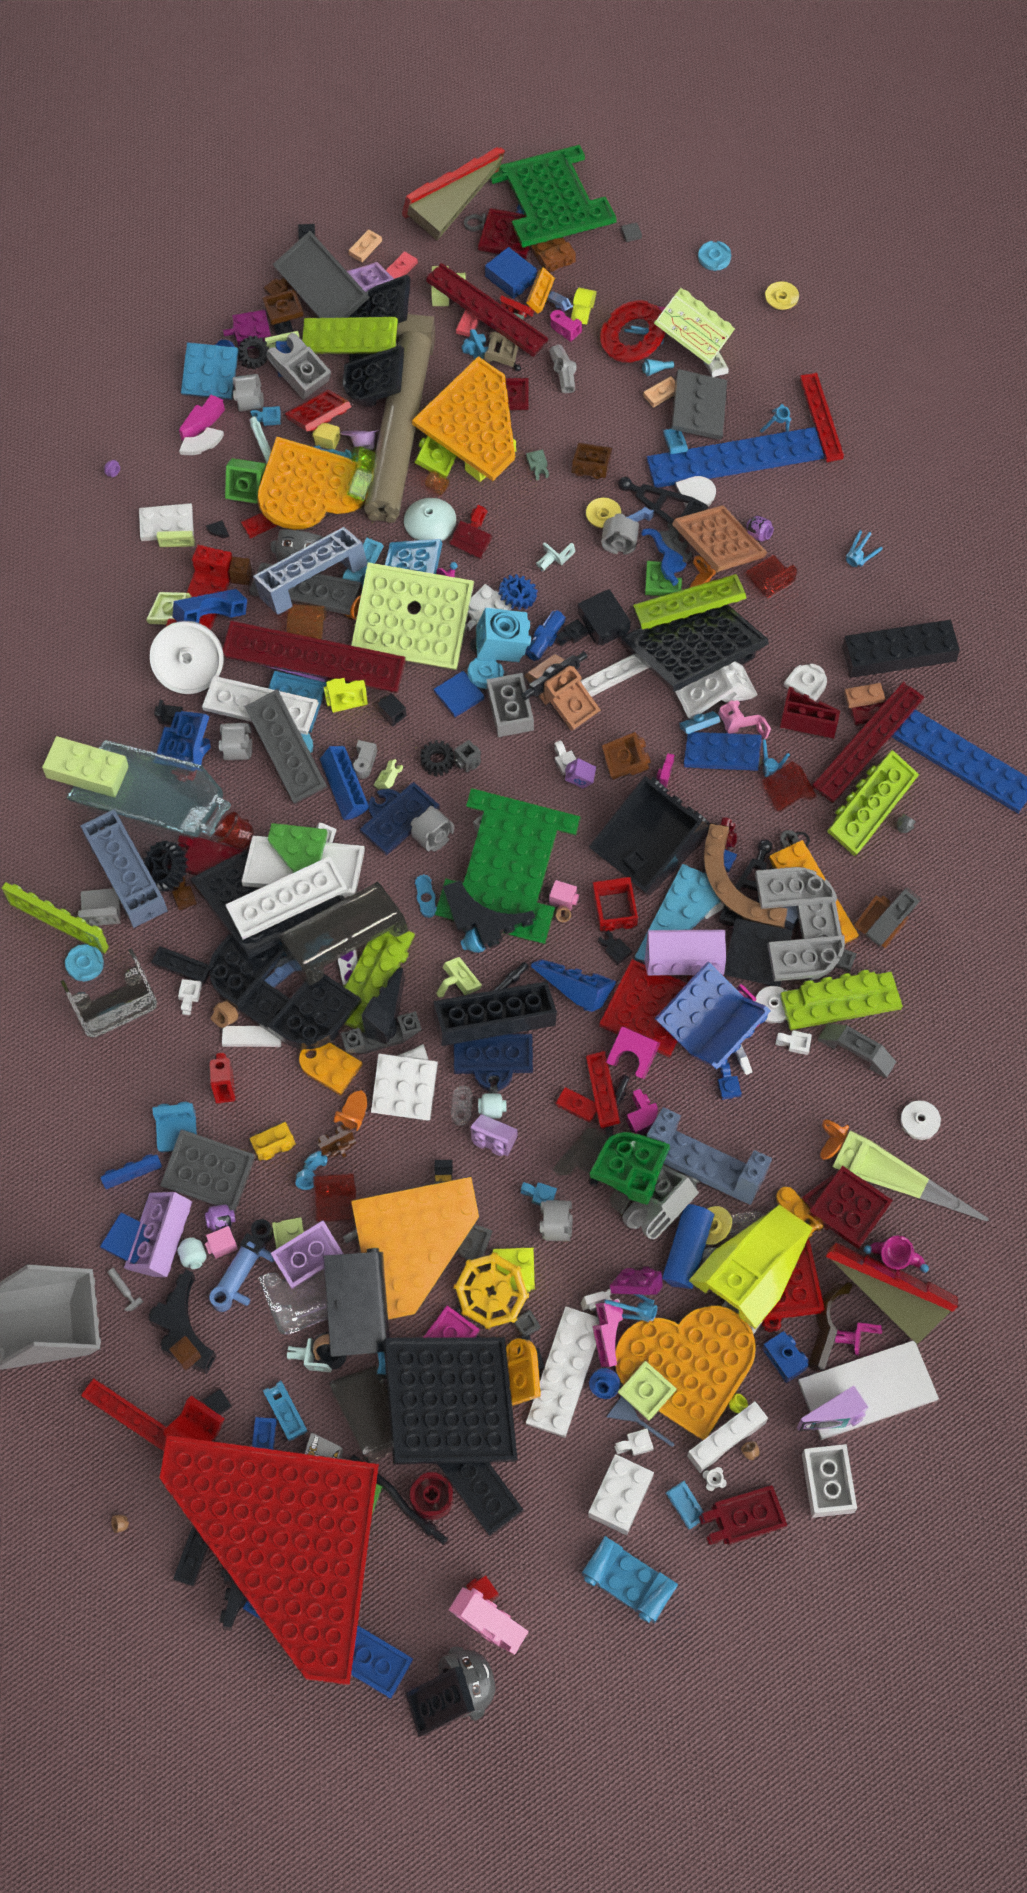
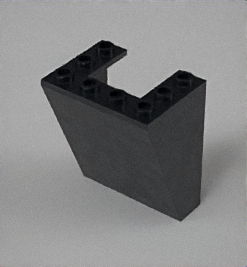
M644 776L589 848L623 875L630 877L631 882L641 890L651 895L707 838L711 823L691 807H683L681 805L683 801L677 796H669L667 794L669 790L654 777L649 779ZM637 848L649 860V864L634 874L622 860Z

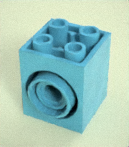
M485 608L476 625L477 658L519 662L521 657L525 655L527 646H530L531 636L528 635L530 620H528L527 612Z

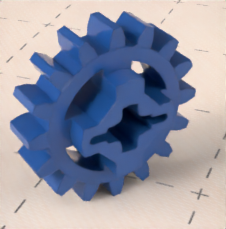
M516 574L515 578L509 575L508 579H503L499 586L498 595H501L500 600L506 601L505 605L511 604L512 609L516 606L520 610L521 607L527 609L528 605L533 606L538 590L534 589L535 584H530V579L526 581L525 576L519 578Z

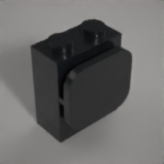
M610 589L578 603V615L584 622L585 628L595 644L604 645L630 631L631 621Z

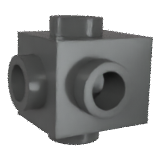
M470 740L454 749V762L459 769L462 768L467 773L480 765L481 751Z

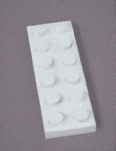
M213 676L202 708L204 711L252 722L245 706L274 690ZM279 691L300 733L307 735L318 706V700Z
M329 856L226 904V908L240 936L244 940L346 892L347 887Z
M565 1307L540 1380L541 1397L533 1400L526 1425L566 1438L596 1348L592 1326L599 1324L598 1317Z

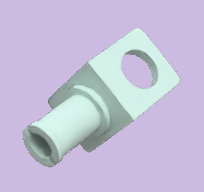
M544 542L543 547L546 554L536 562V565L542 571H545L553 561H557L562 566L575 553L574 544L570 543L558 554Z
M308 1338L306 1348L288 1347L287 1350L290 1352H287V1359L304 1360L303 1365L311 1371L331 1372L332 1369L327 1364L313 1363L314 1356L311 1351L312 1338Z

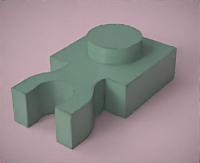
M543 449L526 453L530 470H535L536 480H539L540 473H543L545 478H548L547 460Z

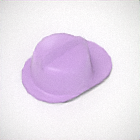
M379 430L343 431L340 434L350 435L355 448L360 451L374 449L376 432Z

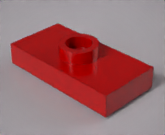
M566 1087L556 1102V1106L591 1123L597 1113L594 1101Z

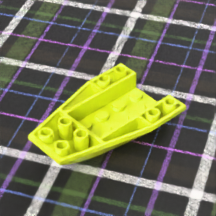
M778 1205L714 1250L689 1279V1282L704 1293L709 1289L739 1310L740 1319L756 1329L781 1299L812 1231V1227L781 1205Z

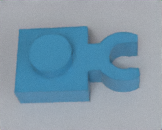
M280 406L263 407V412L258 410L251 411V416L256 417L258 422H263L264 426L281 425Z

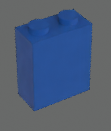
M510 247L506 248L485 265V277L513 299L521 295L530 285L532 286L537 276V269Z

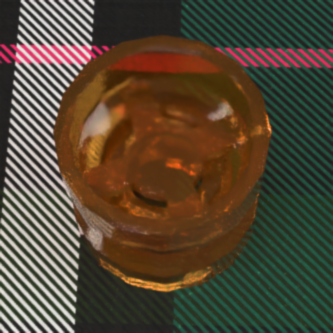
M432 471L425 480V486L429 489L433 488L439 495L443 494L449 485V480L445 477H440L435 471Z

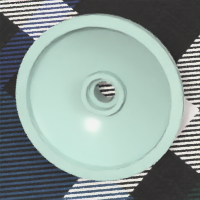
M424 498L409 506L404 515V526L407 533L414 540L441 539L443 541L455 530L456 514L451 505L444 500Z

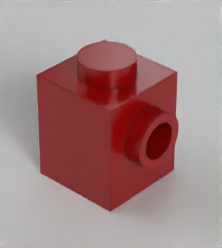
M486 1575L479 1581L476 1578L466 1585L470 1591L474 1588L481 1592L484 1600L488 1599L492 1602L499 1597L498 1592Z

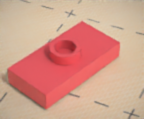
M404 251L386 271L394 279L407 275L418 263V259Z
M465 309L456 328V334L470 337V330H476L480 319Z

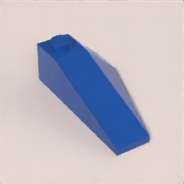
M542 959L531 965L535 971L575 1004L590 1012L603 1007L616 984V981L595 973L592 976L581 974L582 970L580 969L566 970L564 965Z

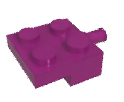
M266 310L232 315L233 328L223 329L224 337L235 336L238 347L248 336L254 337L255 335L257 338L261 337L263 342L265 338L271 337Z
M644 1266L640 1271L633 1268L623 1269L610 1285L611 1294H658L663 1287L661 1271H654V1269H650L648 1266L646 1268Z

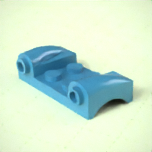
M606 1536L582 1572L585 1582L591 1586L597 1585L639 1613L638 1616L647 1623L651 1621L655 1624L678 1586L676 1582L644 1564Z

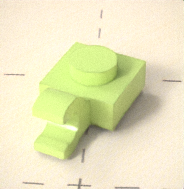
M396 759L388 762L386 770H382L375 781L374 786L378 790L392 787L397 774L402 771V765H398L395 768Z

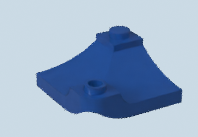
M186 711L175 712L171 728L164 727L154 762L191 771L197 770L201 766L204 756L200 746L210 716Z

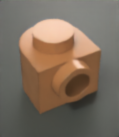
M226 1000L223 1003L219 1002L214 1007V1013L211 1017V1020L216 1025L224 1028L237 1021L238 1012Z

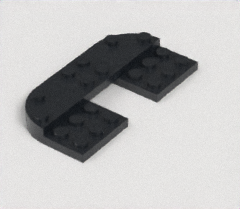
M404 275L374 286L366 292L370 298L354 311L349 318L396 317L398 323L407 321L411 278L408 275ZM399 345L379 353L350 354L349 363L344 364L343 387L345 392L357 404L365 407L375 406L378 399L400 393L404 348Z
M228 934L214 951L209 963L210 980L217 995L224 1002L227 1000L237 1011L287 1045L298 1049H315L330 1043L339 1035V1029L362 1003L360 997L318 969L312 972L290 999L264 981L265 977L287 953V949L278 943L248 959L232 936Z

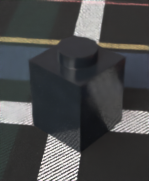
M392 693L380 699L378 711L392 727L407 717L406 707Z

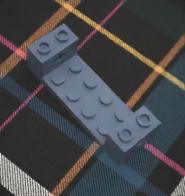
M342 527L257 573L253 578L260 599L278 615L293 607L288 589L295 587L297 584L338 562H341L352 573L361 570L368 563L362 542L345 527Z
M115 809L81 825L87 843L99 860L133 928L167 912L166 904Z
M663 1107L647 1134L648 1138L670 1144V1150L663 1164L751 1205L765 1179L772 1158L754 1150L747 1164L676 1131L681 1115Z

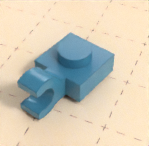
M523 1182L520 1194L533 1197L532 1203L541 1206L542 1201L554 1200L557 1188L539 1182L535 1188L531 1184Z

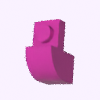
M641 1089L633 1091L632 1096L638 1110L627 1114L626 1122L632 1133L644 1135L649 1132L655 1122L658 1108L656 1103L650 1105L648 1096L643 1094Z

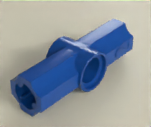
M557 610L552 611L544 624L538 626L534 639L525 652L529 659L539 661L547 647L553 645L558 631L566 621V617Z

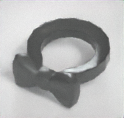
M483 213L482 216L477 214L467 216L464 220L466 230L471 232L483 231L486 214ZM474 218L482 222L475 227L467 224L470 219Z

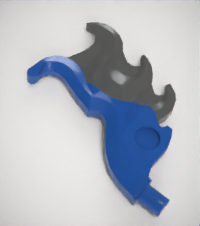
M669 523L667 524V527L670 529L668 531H657L651 528L643 529L641 535H651L658 551L664 555L661 562V571L665 579L669 580L673 586L676 585L679 581L674 576V573L684 570L687 565L686 563L692 557V552H689V554L685 553L687 547L686 540L681 543L678 539V530Z

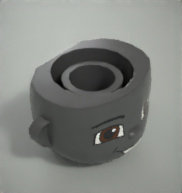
M280 530L278 531L276 541L271 543V551L275 554L277 561L280 562L324 537L304 531Z
M452 1647L448 1655L443 1656L439 1660V1675L454 1667L462 1666L475 1711L463 1717L469 1716L471 1720L477 1721L484 1715L485 1709L491 1704L495 1695L496 1686L493 1671L487 1659L481 1653L473 1650H464L462 1647Z

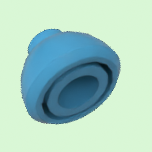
M476 927L466 932L464 939L461 940L464 950L480 953L484 952L486 948Z

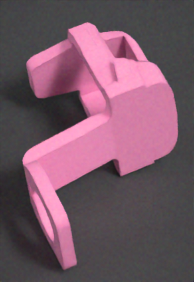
M738 700L729 701L720 707L718 713L725 724L727 733L733 734L738 732L741 727L756 725L763 739L768 737L771 728L765 718L760 715L744 717L738 708L740 704ZM761 723H762V724L764 725V727H765V732L763 731V729H762V727H761Z

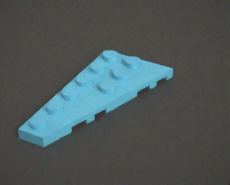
M682 864L649 930H692L716 904L718 905L721 901L714 893L707 874ZM648 932L634 959L642 964H645Z

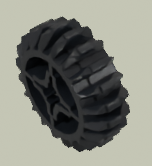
M156 842L155 845L150 846L151 851H146L147 857L143 858L145 860L144 864L159 891H174V888L179 887V882H184L183 876L187 875L185 869L188 868L186 862L189 859L185 857L186 852L182 850L183 848L175 842Z

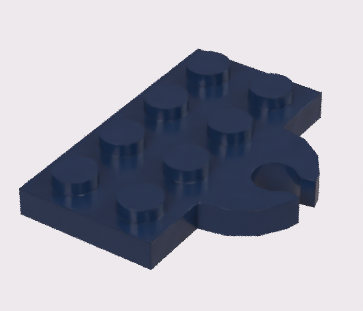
M414 782L401 793L392 789L377 791L378 797L386 801L383 804H377L375 798L371 796L368 806L372 819L360 828V833L387 856L411 834V822L414 818L420 817L430 806L439 809L440 805Z
M507 1034L454 1044V1074H474L478 1085L487 1091H490L491 1084L488 1082V1079L491 1076L499 1078L497 1091H500L512 1081L513 1073H533L532 1034Z

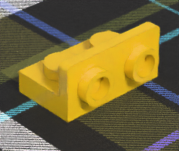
M286 1122L249 1138L259 1161L263 1159L269 1160L276 1153L289 1151L296 1145Z

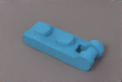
M282 1381L277 1382L276 1386L271 1389L266 1388L263 1390L289 1442L308 1432ZM281 1393L282 1397L275 1400L273 1396Z

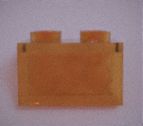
M292 605L293 607L288 609L286 632L322 639L323 624L327 617L325 606Z

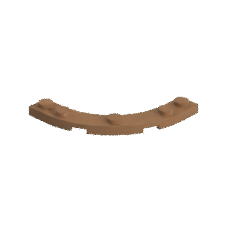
M710 824L704 850V862L709 883L716 896L730 911L742 916L747 921L784 929L788 912L787 908L761 909L760 903L744 896L732 884L724 866V851L729 827Z

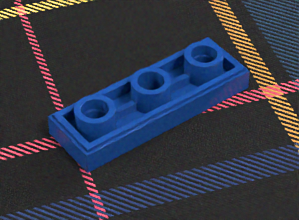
M146 1155L141 1161L136 1163L129 1162L121 1169L106 1171L101 1176L104 1187L109 1189L162 1168V1164L158 1155Z

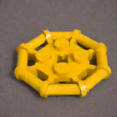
M495 1252L477 1259H468L457 1283L454 1284V1289H456L462 1309L461 1314L485 1326V1329L509 1322H516L524 1302L529 1298V1293H527L521 1274L522 1268L498 1256ZM491 1263V1269L481 1272L478 1269L479 1266ZM497 1264L510 1271V1273L506 1275L497 1270ZM473 1271L476 1276L472 1284H465L470 1273ZM514 1276L518 1291H514L513 1287H511L510 1278ZM493 1285L495 1287L494 1291L497 1292L496 1295H489L487 1287L490 1288ZM465 1290H470L471 1292V1299L474 1303H472L470 1306L468 1304ZM512 1296L518 1297L511 1310L508 1304ZM476 1306L487 1312V1317L480 1315L472 1309ZM503 1309L506 1315L492 1318L493 1312Z

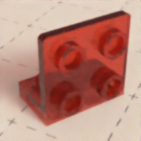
M772 555L749 569L746 575L763 595L769 598L795 582L797 568L794 565L788 568L785 567L775 555Z
M793 761L763 780V784L776 810L779 812L802 797L809 800L817 797L803 768Z
M354 1174L313 1176L316 1190L317 1222L355 1220L351 1202L356 1200Z

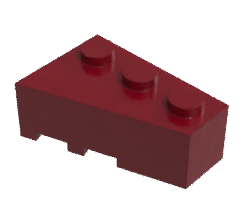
M789 686L780 728L834 739L840 710L821 701L818 703L810 699L809 695L805 693L801 695Z

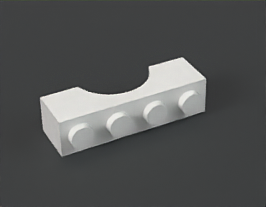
M753 1402L688 1452L687 1457L699 1473L715 1463L736 1443L752 1435L765 1425L768 1417L758 1404Z

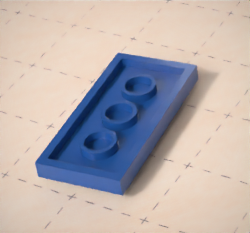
M692 732L687 737L684 767L758 771L762 735Z

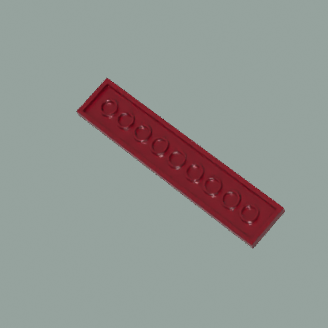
M230 621L223 647V655L226 658L331 680L344 678L345 683L364 680L365 687L398 693L406 662V657L235 621Z

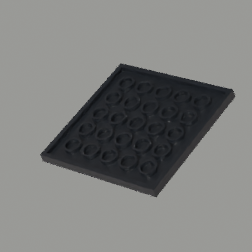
M728 604L649 629L642 630L640 627L620 637L622 644L673 692L681 690L683 687L697 682L699 679L769 645L768 638Z
M250 847L190 879L192 885L248 959L348 906L344 896L337 895L243 940L226 908V904L260 889L242 885Z
M505 1337L385 1338L383 1340L393 1464L516 1462L518 1460Z

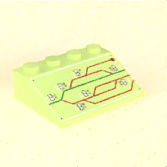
M682 288L678 290L654 323L708 365L735 330L729 322L724 321L716 312L708 309L703 302L695 299L687 290Z

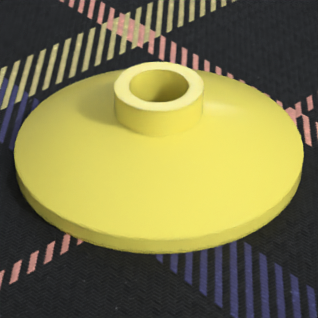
M776 282L767 288L765 298L767 303L773 308L785 310L796 305L799 299V292L794 285L788 282Z
M609 498L595 499L586 509L588 521L598 528H603L604 522L608 518L615 517L619 513L621 514V508L618 503Z
M719 1206L708 1208L709 1211L715 1214L706 1242L708 1245L721 1242L729 1234L732 1227L730 1213Z

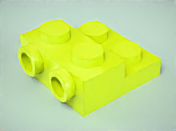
M344 678L333 679L326 682L327 686L323 687L327 707L331 706L333 713L368 705L364 680L352 681L346 684Z
M533 1248L493 1249V1252L497 1253L498 1256L522 1268L521 1274L527 1292L535 1290ZM497 1264V1270L506 1275L510 1273V1271ZM514 1276L510 1278L511 1287H513V1290H518Z

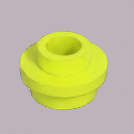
M736 1394L730 1400L729 1407L734 1413L739 1414L748 1407V1401L743 1395Z

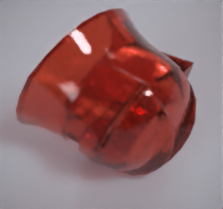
M234 811L222 819L214 835L221 837L216 842L226 843L234 848L242 849L251 844L254 830L249 820L242 819Z

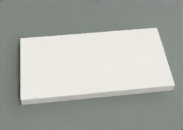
M252 836L242 879L243 886L262 888L293 873L289 866L280 858L277 851L269 844L268 837ZM325 843L322 860L329 856L331 857L347 887V891L339 895L356 896L365 852L364 846Z
M914 1341L798 1380L810 1413L852 1386L857 1389L868 1406L863 1421L854 1427L850 1424L844 1428L817 1430L821 1440L939 1399Z

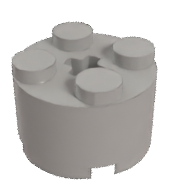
M258 374L233 377V384L236 387V390H233L234 400L238 401L239 412L263 408L264 397L260 389L262 385Z
M620 513L616 514L615 517L608 518L603 525L602 547L613 554H618V551L623 552V554L633 552L636 548L639 523L626 518L625 515Z
M248 723L221 724L220 733L222 740H219V750L223 751L224 760H248L252 756V739L249 738L248 734L251 733L250 725Z
M433 806L427 808L420 817L414 818L411 822L412 837L429 852L430 850L434 852L441 849L449 841V833L453 834L454 824Z
M546 1200V1202H541V1214H543L544 1220L540 1221L542 1239H545V1241H570L573 1215L569 1213V1209H572L571 1201Z

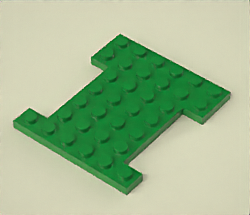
M580 145L502 164L499 171L491 176L492 184L506 180L509 181L525 215V218L512 221V227L522 247L617 223V217L606 196L590 200L572 163L585 160V154Z
M471 788L466 807L484 813L463 885L475 901L490 910L507 914H519L533 910L537 919L533 922V925L526 928L522 926L515 928L516 931L506 935L545 945L555 907L537 902L557 831L576 836L581 817ZM445 878L443 886L457 881ZM442 888L435 915L454 920L444 889Z

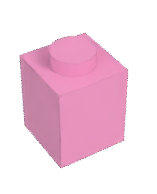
M555 880L549 896V904L556 907L567 906L571 911L572 906L577 905L579 899L577 886Z
M229 1226L206 1235L208 1242L205 1243L209 1254L213 1253L215 1259L238 1250Z

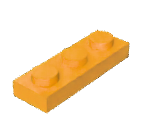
M541 268L538 271L526 304L537 314L543 310L555 280L545 268Z

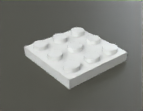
M379 1053L371 1113L430 1121L438 1061Z

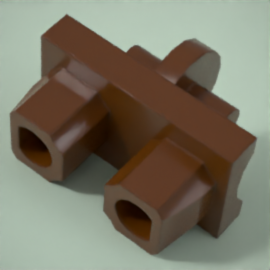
M341 1125L336 1128L335 1136L329 1138L328 1135L324 1134L318 1137V1146L322 1156L326 1155L327 1159L339 1154L342 1158L347 1157L345 1151L357 1144L350 1128L346 1129Z

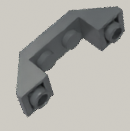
M907 887L865 935L880 947L920 903L922 898Z
M416 1011L397 1017L396 1034L393 1038H390L387 1044L366 1037L365 1032L361 1033L360 1028L341 1033L346 1052L367 1054L406 1042L422 1030Z
M827 1023L818 1038V1041L834 1050L839 1045L870 1062L871 1066L869 1069L886 1079L896 1064V1060L880 1043L847 1025Z

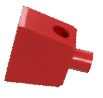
M218 1053L215 1055V1060L210 1061V1080L216 1104L236 1101L230 1059L227 1058L226 1054Z

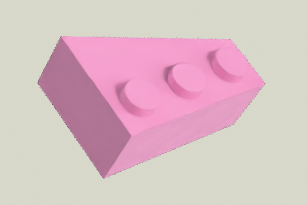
M462 1587L449 1611L487 1641L515 1655L529 1631L510 1619V1615L502 1610H498L496 1604L488 1599L484 1600L482 1598L483 1594L478 1590L472 1588L470 1591Z

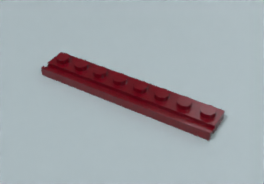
M440 263L426 277L427 283L532 357L543 348L545 343L547 344L548 337L444 264Z
M903 681L817 779L812 788L817 789L821 795L834 803L922 703L925 697L911 686H907Z

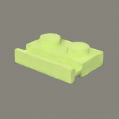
M301 1218L272 1223L276 1249L304 1232Z

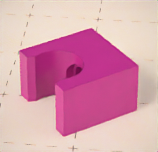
M621 1027L606 1063L616 1066L622 1054L632 1051L638 1056L640 1063L636 1076L645 1079L660 1043L630 1029Z

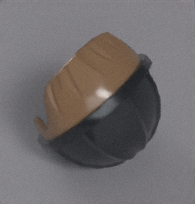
M326 1331L317 1335L312 1342L311 1351L317 1363L327 1364L332 1370L340 1368L345 1363L347 1355L330 1357L329 1332Z

